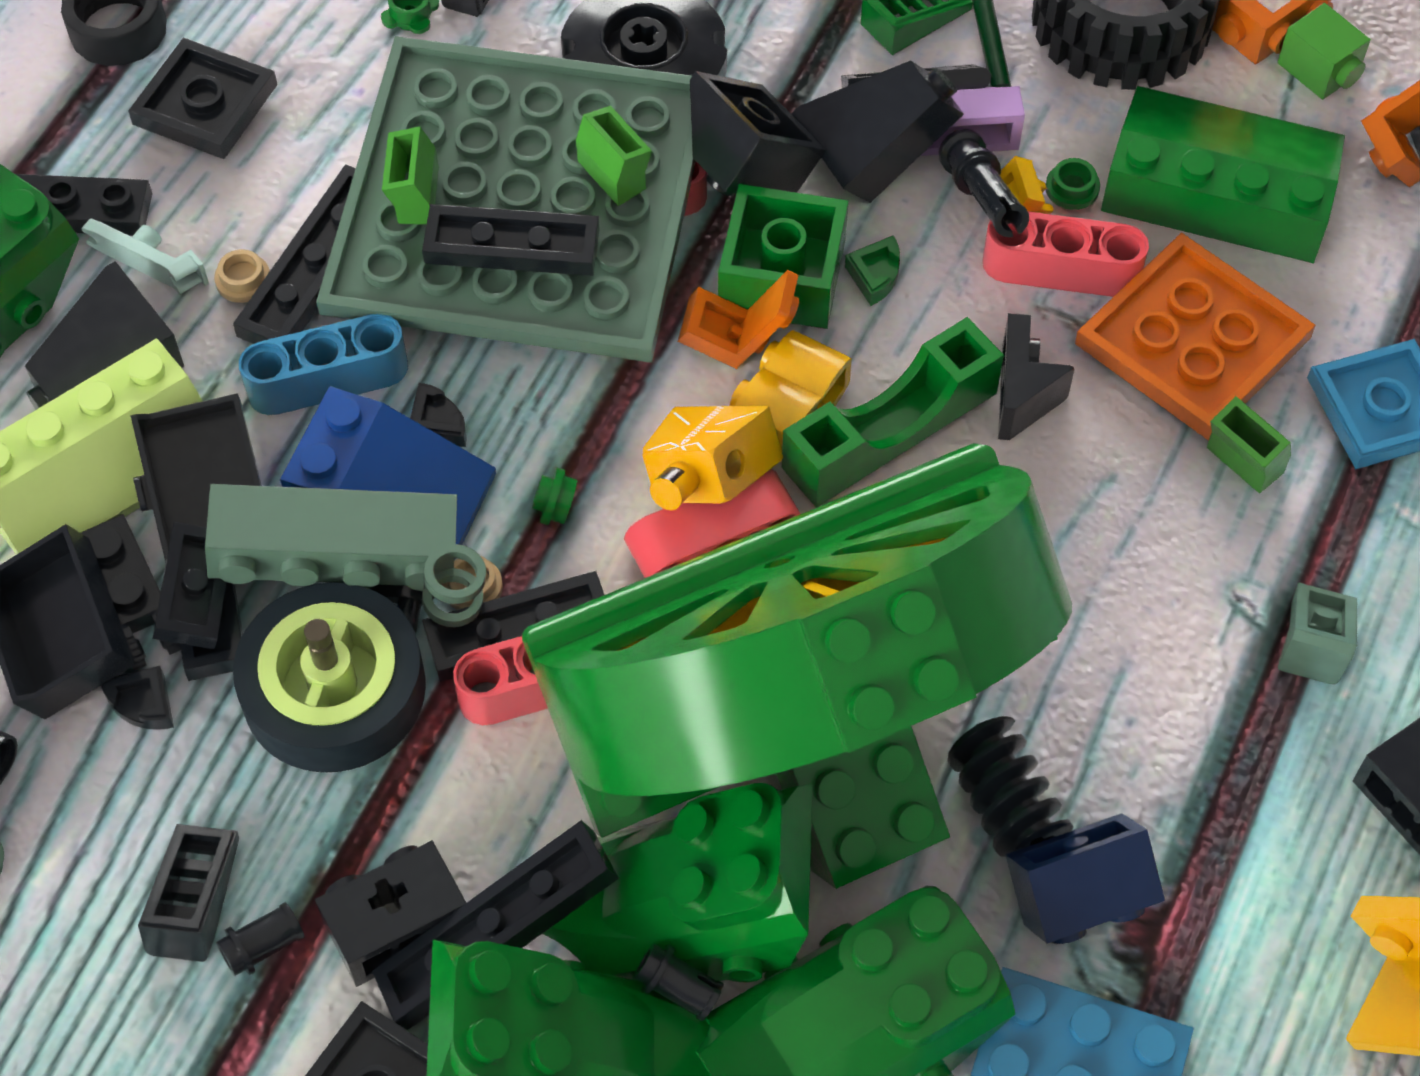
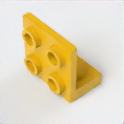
M1361 896L1350 917L1370 937L1371 945L1378 952L1387 956V959L1362 1005L1346 1040L1356 1050L1420 1056V897Z

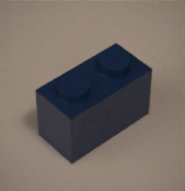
M1122 813L1005 854L1023 924L1046 944L1074 942L1086 935V929L1108 921L1127 922L1134 920L1145 913V908L1165 901L1148 830Z

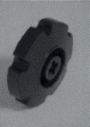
M584 0L570 14L561 33L562 58L691 76H693L695 71L725 77L727 72L725 26L718 13L705 0Z

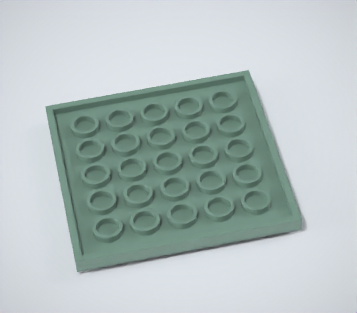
M395 36L316 304L319 315L354 319L370 314H382L393 317L401 327L652 363L696 163L693 159L690 99V79L692 76ZM610 105L652 150L645 171L646 190H643L620 206L616 205L578 162L576 138L583 114ZM420 126L434 144L439 165L435 204L599 216L600 231L594 276L424 264L422 248L426 225L398 224L395 207L382 191L388 133Z

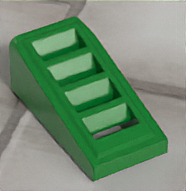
M862 0L860 24L891 55H894L972 10L973 2L971 0H948L946 2L942 0H928L933 5L928 7L921 0ZM912 6L916 12H912L909 7Z

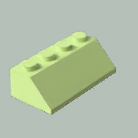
M157 338L0 431V534L16 555L65 524L78 532H83L122 514L126 517L140 508L133 477L144 475L130 415L150 414L202 402L188 375Z

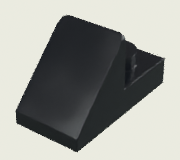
M1008 313L1002 344L1004 358L1000 383L998 439L1010 440L1063 403L1070 392L1074 367L1070 365L1039 363L1040 339L1030 338L1031 315Z

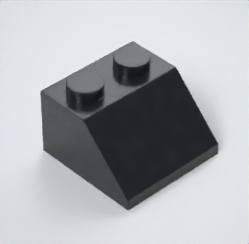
M695 71L691 77L690 99L693 159L708 173L706 177L707 182L715 190L726 196H734L737 193L739 184L797 193L826 149L762 84Z

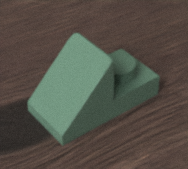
M1298 582L1291 603L1290 627L1278 662V669L1335 685L1348 667L1357 647V598Z

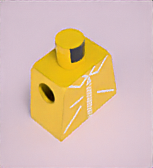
M769 406L674 407L644 445L642 454L651 482V496L657 505L666 510H675L682 503L722 504L731 501L783 459Z

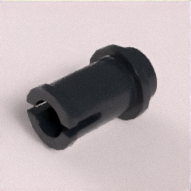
M284 902L279 905V908L236 931L231 926L225 929L226 937L217 941L216 944L234 976L243 971L251 975L255 973L254 965L291 943L305 938V935L293 911Z
M653 943L642 958L633 977L643 984L642 992L648 995L654 990L694 1014L700 1021L705 1020L720 997L724 983L711 978L673 955L675 951L673 946L668 944L663 949Z

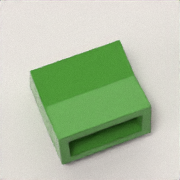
M611 105L583 114L576 138L578 162L616 205L620 206L643 190H646L645 171L652 150Z
M420 126L388 133L382 191L395 207L398 224L427 225L430 204H435L439 172L436 149Z
M1235 396L1210 421L1212 433L1207 449L1260 494L1284 474L1291 457V442Z

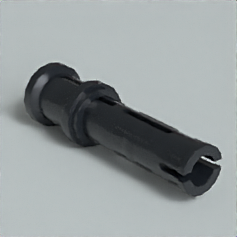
M964 128L955 130L947 135L938 151L939 161L943 168L952 175L957 188L967 195L974 196L993 223L997 233L1003 237H1013L1012 230L1008 224H1012L1018 234L1022 233L1028 225L1029 213L1001 178L1000 163L995 154L986 149V144L980 134L974 130Z

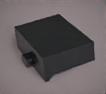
M238 393L155 413L130 415L144 475L133 477L138 502L142 512L153 509L165 563L174 521L207 527L210 484L262 486Z
M65 524L0 565V666L13 704L43 719H47L135 665L133 655L88 537Z

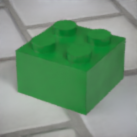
M739 184L718 270V296L749 309L787 270L798 274L794 296L799 298V306L791 324L828 329L846 239L849 200Z

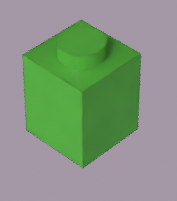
M1324 2L1288 27L1277 63L1323 100L1341 87L1348 89L1361 77L1366 68V64L1363 61L1371 39Z

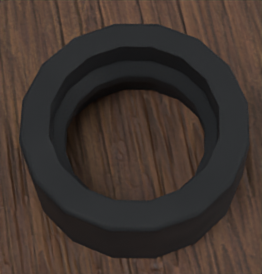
M62 0L61 14L75 51L90 62L105 66L127 65L141 60L158 48L166 34L167 18L162 0ZM128 3L143 8L138 17L130 23L117 28L99 29L85 24L89 17L99 9L112 4Z

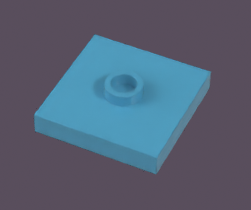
M1415 339L1310 368L1307 379L1355 469L1420 451V348Z

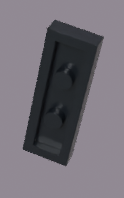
M430 204L422 248L424 264L594 276L600 231L599 216Z
M589 572L483 602L479 615L472 622L464 626L446 627L434 622L430 618L423 619L425 635L439 681L442 682L454 678L453 671L455 665L464 654L474 649L520 637L530 625L603 596L604 592L597 572ZM465 607L448 613H460L465 611L469 607Z

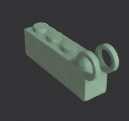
M210 484L205 540L208 578H219L233 584H245L253 580L284 581L293 586H309L316 582L345 583L348 586H362L366 588H372L378 584L405 585L411 589L423 591L422 604L430 619L446 627H460L472 622L482 609L486 567L483 559L475 550L456 544L457 494ZM458 558L468 562L474 568L476 577L465 570L454 568V559ZM457 582L465 585L466 588L451 590L443 587L442 584ZM432 595L438 600L450 604H461L472 599L474 600L471 606L463 612L447 613L440 610L434 604Z

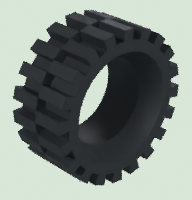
M1034 0L1032 26H1037L1035 37L1040 46L1050 44L1048 57L1056 65L1065 59L1069 60L1068 73L1078 79H1081L1085 71L1095 74L1094 85L1107 88L1109 78L1121 80V90H1136L1138 79L1146 78L1149 88L1163 85L1166 71L1174 79H1177L1186 73L1188 62L1196 65L1202 58L1204 48L1208 46L1220 0H1162L1167 6L1168 11L1148 16H1129L1113 13L1093 4L1089 0Z

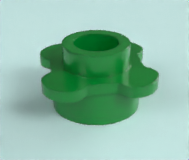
M388 0V10L381 13L382 24L390 29L400 27L415 34L424 33L431 27L429 18L431 13L439 8V0Z

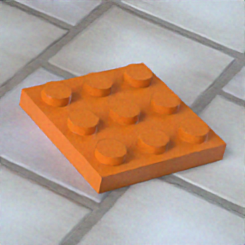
M1181 232L1077 331L1075 344L1209 441L1212 433L1210 421L1235 396L1246 404L1311 339L1316 325Z

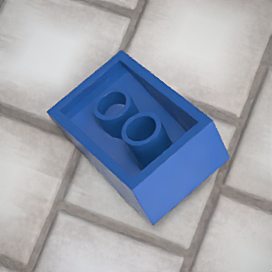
M329 386L280 481L282 487L457 494L456 544L462 545L495 478L496 468L382 402Z

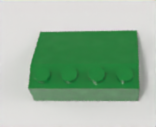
M1137 86L1110 167L1101 211L1314 264L1332 210L1339 179L1345 135Z

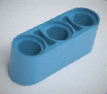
M370 314L260 341L246 348L239 358V371L248 401L253 409L265 415H278L318 405L321 403L329 386L357 395L390 387L399 383L405 377L408 370V359L402 328L393 317L382 314Z

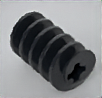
M1008 716L991 718L976 724L953 744L948 752L947 759L950 767L954 771L960 772L959 784L962 789L967 793H972L970 795V805L976 813L983 814L981 825L988 835L995 836L992 846L1001 857H1006L1005 854L1070 832L1074 827L1069 819L1050 822L1049 819L1060 810L1062 804L1057 798L1038 800V797L1048 789L1050 783L1045 776L1027 780L1026 776L1036 769L1038 761L1033 755L1015 758V755L1025 747L1027 741L1022 734L1003 736L1015 723V720Z

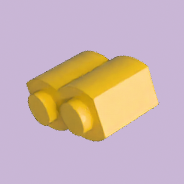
M791 330L780 342L774 340L768 345L760 361V371L750 381L744 379L740 382L732 395L729 406H769L782 451L784 429L830 401L834 406L837 405L850 383L852 358L795 330Z

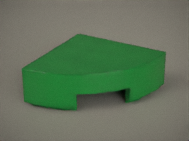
M894 235L845 255L844 267L870 306L885 298L897 281L900 249Z

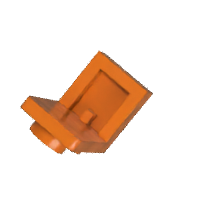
M1220 0L1212 30L1225 43L1233 46L1256 65L1273 52L1280 54L1289 26L1324 2L1333 9V3L1331 0H1291L1272 13L1257 0Z
M1420 80L1399 95L1384 100L1373 113L1361 120L1375 148L1369 151V155L1377 169L1386 178L1392 174L1395 175L1409 188L1420 181V160L1406 136L1420 126Z
M787 270L749 309L698 287L689 296L677 342L737 369L753 353L760 354L766 347L771 335L779 327L785 329L792 322L799 306V298L794 296L798 274Z

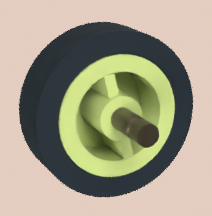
M336 582L319 583L298 588L277 598L259 612L248 625L238 643L233 663V680L236 694L247 724L256 740L265 750L280 761L293 767L313 772L352 770L374 762L386 755L410 732L418 719L425 698V671L419 643L410 621L398 606L388 598L362 586H348L345 583Z

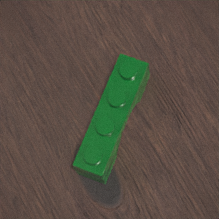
M968 317L964 318L922 344L907 370L888 389L874 399L850 409H839L830 401L784 429L781 468L816 508L996 395L1004 354Z

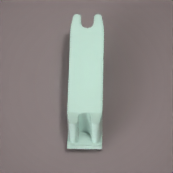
M89 219L81 228L84 233L90 235L86 240L89 246L173 287L180 295L201 282L205 286L209 284L204 265L192 250L176 258L157 250L156 247L161 243L162 238L156 230L148 225H142L132 237L94 219Z

